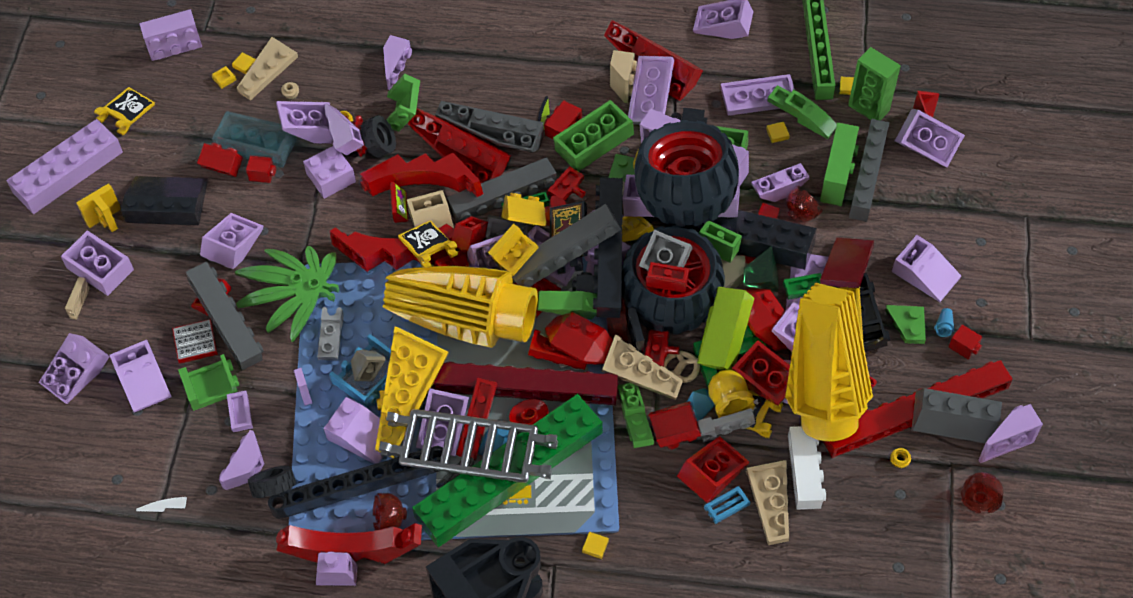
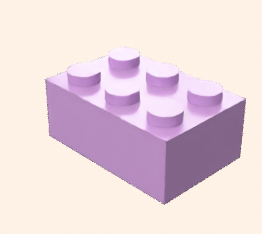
M191 9L139 23L152 61L202 47Z
M86 231L61 255L68 270L79 277L85 278L86 282L107 296L134 270L127 256L89 231Z

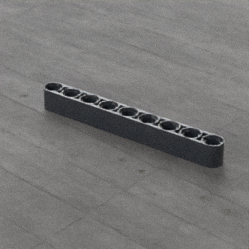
M431 447L428 461L440 462V460H434V458L441 457L443 447ZM422 450L410 453L408 458L420 460ZM399 457L273 495L268 499V506L273 517L283 519L439 471L402 466L399 464ZM398 468L403 469L400 472H394ZM378 474H382V475H383V476L380 477V478H375V476L378 475ZM363 480L362 483L355 484L356 481ZM343 486L342 489L335 490L336 487ZM323 492L322 495L315 496L316 493ZM303 498L302 501L295 502L296 499ZM283 504L280 508H275L276 505Z

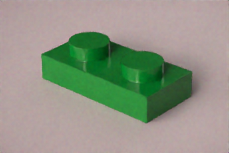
M821 273L784 279L783 286L788 300L803 297L804 294H807L808 290H811L815 283L820 284Z

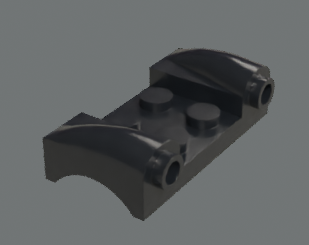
M864 273L860 284L864 350L870 351L888 346L887 342L890 341V335L888 330L884 329L873 294L875 292L873 281H869L867 273Z

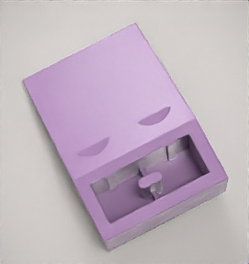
M918 235L913 238L895 259L892 269L894 274L938 302L943 300L961 278V275L931 243Z
M69 333L39 383L65 404H68L100 373L110 356L85 337Z
M147 340L110 355L134 413L171 397Z

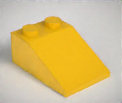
M511 192L510 196L505 195L502 218L510 221L546 226L544 202L539 201V197L528 196V199L521 198V194Z

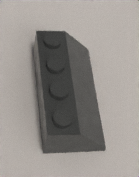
M923 388L917 390L915 394L911 431L986 444L1000 423L1002 402Z

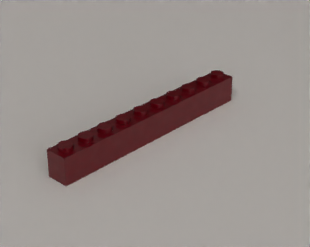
M449 361L443 363L430 388L452 394L473 395L477 378L498 383L494 397L566 402L578 394L588 404L616 405L618 375H613L612 373L597 374L590 371H555L549 368L541 370L532 367H499L491 364H457Z

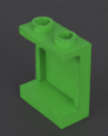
M404 74L387 94L388 98L396 101V108L386 120L391 125L392 130L397 132L416 115L420 80Z
M224 354L220 355L221 361L189 373L186 367L178 369L193 411L227 399V394L238 392L236 388L240 386L236 375L232 376L230 372L234 368L231 360H226Z

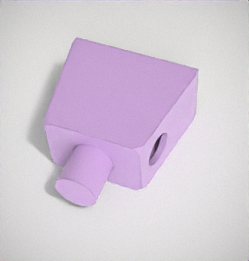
M318 553L316 585H356L358 565L349 553Z

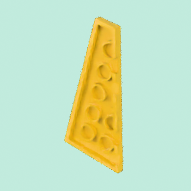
M396 326L394 328L375 451L381 453L379 451L380 442L401 446L407 428L404 426H388L389 421L386 420L388 412L409 416L412 409H420L429 392V388L434 383L448 356V351Z

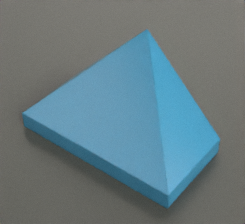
M705 388L693 391L687 402L690 401L697 421L702 420L715 407V404L709 397V391Z

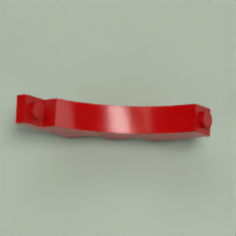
M425 153L408 163L397 154L360 174L362 178L360 184L365 192L368 191L372 196L389 190L391 182L396 183L400 187L414 184H432L451 188L458 192L467 189L469 192H473L476 197L483 195L480 180L454 153L436 162H433Z
M448 224L438 228L452 241L455 228ZM336 227L330 230L332 245L366 272L384 261L396 270L413 259L419 262L399 238H378L358 232H353L347 236L346 233L341 232ZM443 249L430 255L431 260L429 263L432 265L436 260L448 255L446 250Z
M414 523L405 529L390 527L382 530L357 533L323 532L288 525L277 534V551L318 563V553L334 552L349 553L355 562L362 558H367L386 564L421 545L422 525Z

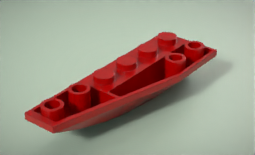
M611 20L604 34L618 51L635 53L634 60L637 63L639 56L673 57L674 65L668 94L679 101L696 86L703 72L702 69L614 20Z
M416 108V115L408 122V125L441 157L454 153L481 183L501 176L511 157L506 152L469 132Z

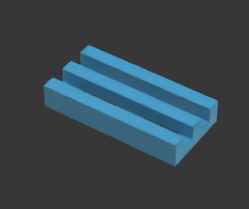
M738 486L705 504L704 509L708 511L710 518L712 517L713 522L717 524L749 506L750 501ZM736 494L740 495L734 498L733 500L726 502L724 505L716 508L715 510L712 509L713 507L735 496Z

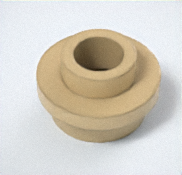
M293 82L284 84L281 88L282 95L287 99H294L299 93L298 85Z

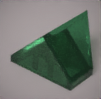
M772 246L744 267V286L769 289L773 292L779 291L778 271Z

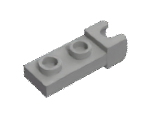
M326 307L322 308L318 360L338 361L344 316L343 310L340 307L336 309L335 315L332 316L329 315Z
M751 408L714 420L708 417L697 421L703 442L715 440L719 434L726 435L736 429L749 428L755 424V419Z

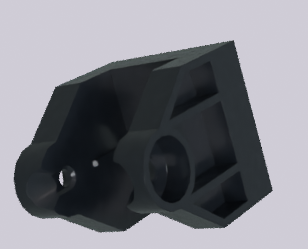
M514 537L509 540L469 539L426 566L433 598H541L543 593V581L538 574L541 568L540 550L534 541L526 537ZM522 558L525 560V563L516 564V560Z

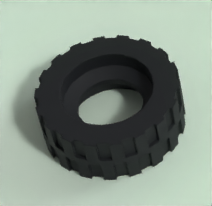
M380 115L364 120L360 132L367 150L373 156L379 158L394 152L396 137L388 121Z
M285 465L260 471L248 479V485L253 498H265L280 494L296 485L292 467Z

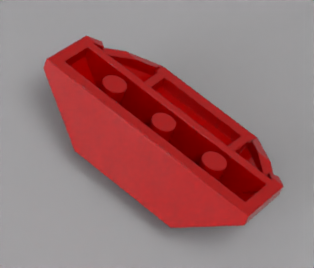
M760 288L742 289L754 297L747 323L754 335L764 343L772 346V349L775 351L788 349L772 332L774 326L784 315L785 310L771 290Z
M574 312L556 316L545 327L549 344L553 348L584 364L605 363L613 342L606 329Z

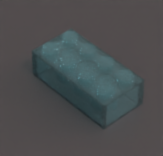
M226 111L212 140L213 143L221 145L222 149L227 150L230 147L238 150V154L244 159L249 160L250 155L272 158L273 165L283 168L296 142V136L283 131L279 123Z

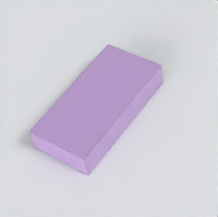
M302 368L295 369L294 373L304 405L312 404Z
M247 391L227 394L232 431L238 432L252 429Z

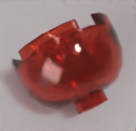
M796 185L786 199V206L789 209L787 213L793 220L812 221L823 210L822 208L818 210L817 206L819 204L806 190L802 192L798 190L800 186Z
M978 472L965 480L961 489L963 504L968 509L976 513H981L980 510L993 513L1002 505L1004 489L1001 482L994 475Z
M377 493L373 502V516H375L376 522H373L374 531L390 527L400 528L402 521L406 520L407 510L403 508L402 502L397 496L390 493Z

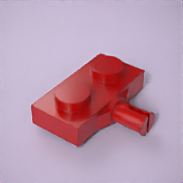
M569 166L547 190V194L549 196H558L563 200H566L573 193L583 198L586 192L578 188V186L584 180V175Z
M650 330L645 356L647 355L653 359V362L664 367L667 355H679L680 346L668 345L669 332Z

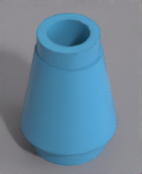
M942 309L935 325L936 333L940 337H949L954 332L953 312L951 309Z

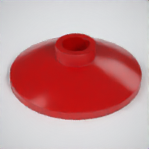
M528 399L519 402L512 408L509 419L510 422L533 425L548 415L549 410L543 401Z

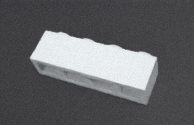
M801 426L790 427L788 442L796 510L821 509L823 501H826V491L821 486V482L824 481L823 470L819 469V464H821V452H817L819 440L808 436Z

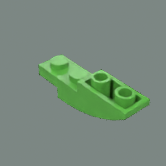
M777 85L768 96L767 101L795 116L798 118L797 123L826 139H829L836 129L837 124L825 111L794 89L792 92H789Z
M632 383L618 385L622 411L633 447L654 445L653 435L645 414V406L639 387Z

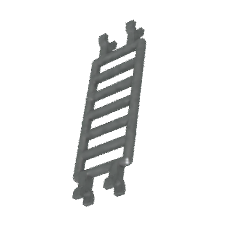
M412 409L409 416L398 415L393 412H388L387 414L388 426H404L407 428L402 446L380 442L379 451H381V456H399V464L402 466L522 483L528 481L529 475L551 480V465H533L532 459L535 445L557 449V435L538 434V427L535 425ZM417 418L429 419L420 460L408 458ZM437 420L449 422L440 462L428 461ZM457 423L469 425L460 465L448 464ZM477 426L489 427L481 468L468 466ZM497 429L509 430L501 471L489 469ZM517 431L529 433L521 474L509 472Z

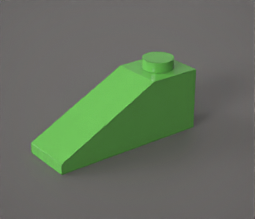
M539 291L537 310L561 315L574 312L585 319L592 320L596 316V310L593 309V298H597V294L584 291Z

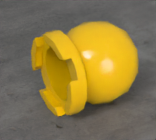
M724 370L712 377L708 385L709 397L716 405L715 411L719 418L747 409H754V398L748 392L747 383L741 374L733 370Z

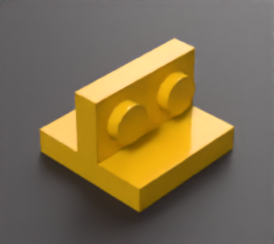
M109 183L76 202L89 228L100 222L104 228L108 227L111 232L118 229L112 215L121 210V207Z
M513 224L488 253L502 270L511 272L512 276H514L539 247L524 235L518 226Z

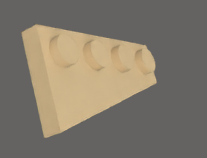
M271 37L237 86L238 93L251 101L298 58L297 52Z
M615 334L601 372L618 375L619 379L676 400L683 382L678 376L663 366H659L652 361L653 359L647 355L644 356L634 346L628 345Z
M786 460L749 467L746 471L768 545L789 541Z

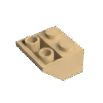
M613 50L610 63V87L624 103H628L629 96H632V85L637 68V61L634 60L635 53Z
M443 190L407 199L409 214L414 228L430 220L437 228L445 224L454 228Z

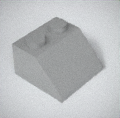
M654 230L639 266L648 270L650 262L684 268L693 247L688 243Z

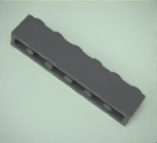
M871 119L849 218L865 222L868 220L889 122Z
M546 157L481 183L483 195L476 197L473 192H469L467 189L447 197L449 211L456 223L471 216L484 215L491 210L501 208L505 195L510 196V192L521 194V198L545 188H550L557 180V173Z
M604 204L540 244L539 248L513 276L515 282L521 286L531 287L544 277L549 276L557 269L621 230L615 216L608 206Z
M205 262L186 271L187 281L241 371L262 361L264 350L261 344L253 339L254 333L252 329L245 326L244 316L240 311H236V304L231 296L228 297L225 293L227 289L224 283L217 280L218 275L214 267L210 268L208 263Z

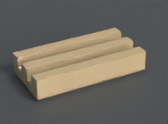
M83 277L77 279L65 306L70 319L77 320L90 290L86 279Z

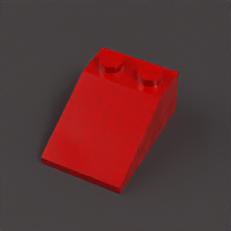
M757 340L732 367V370L741 374L750 391L779 406L785 399L790 365Z
M719 436L687 459L677 477L708 503L719 495L750 462Z

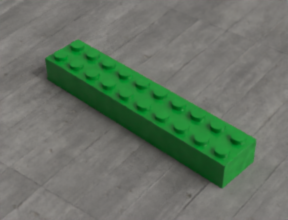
M578 394L533 424L538 427V434L557 435L558 444L557 449L535 445L532 464L551 465L552 469L603 433V422ZM521 432L516 436L509 470L511 473L521 474L529 433ZM506 443L492 452L489 465L490 470L501 471ZM482 460L472 467L481 468ZM460 474L413 506L414 518L422 525V528L439 548L540 476L529 475L528 481L522 483Z

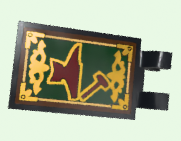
M581 201L551 207L550 238L587 216V203ZM588 251L570 261V267H575V271L583 270L582 257L588 256ZM563 266L557 269V273L565 274L566 267Z

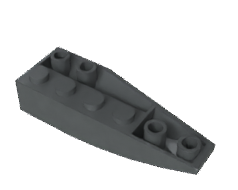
M445 101L440 102L435 113L436 117L500 146L535 152L539 150L544 138L543 122Z

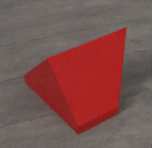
M917 91L913 109L920 110L933 118L939 94Z

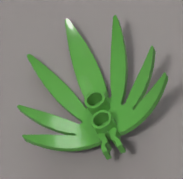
M307 246L305 255L310 269H307L298 259L288 253L275 249H265L264 251L267 255L292 270L277 266L260 265L238 269L235 271V275L286 286H275L255 291L236 303L237 308L264 304L296 295L276 310L266 326L267 333L271 332L298 309L293 319L290 333L291 341L294 342L308 321L317 300L321 297H327L330 301H334L335 295L330 292L338 293L340 290L339 285L326 282L336 264V252L327 254L320 267L316 251L311 246Z

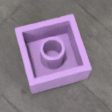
M334 146L303 161L306 174L324 199L356 182L353 168Z

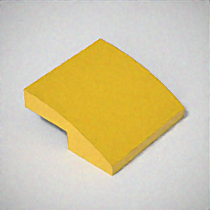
M624 216L622 218V242L638 239L646 232L654 231L652 225L642 216Z

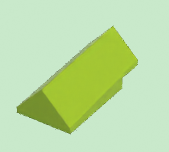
M725 287L717 288L714 305L709 310L697 364L724 371L732 370V367L737 363L754 297L747 291Z

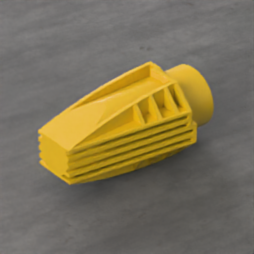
M432 266L401 269L386 276L388 281L385 283L386 288L383 298L385 304L382 307L424 328L451 338L490 348L495 346L499 338L527 342L531 335L537 311V289L513 284L511 272L478 267Z
M815 283L811 290H808L807 294L800 298L785 398L793 413L801 415V427L808 436L822 441H838L850 437L857 431L859 418L868 409L867 403L872 399L873 394L854 292Z

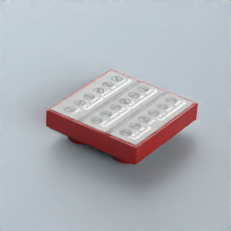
M211 319L172 328L179 364L218 355Z

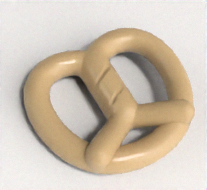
M680 351L679 355L668 354L665 359L664 368H666L670 360L677 357L680 362L670 372L682 379V383L691 382L697 377L700 364H697L698 358L686 351ZM694 364L693 372L688 377L680 375L686 365Z

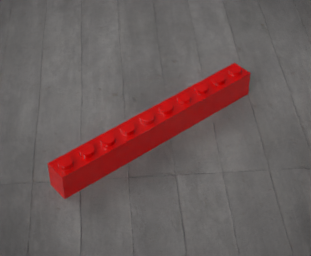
M1001 360L994 363L990 361L981 368H972L963 375H954L948 381L936 382L927 389L986 398L1009 389L1013 379ZM916 391L907 397L901 396L889 404L887 402L883 403L876 409L866 410L859 418L857 431L850 437L838 441H823L832 458L912 427Z

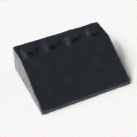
M135 176L124 195L121 207L125 222L199 225L208 179Z

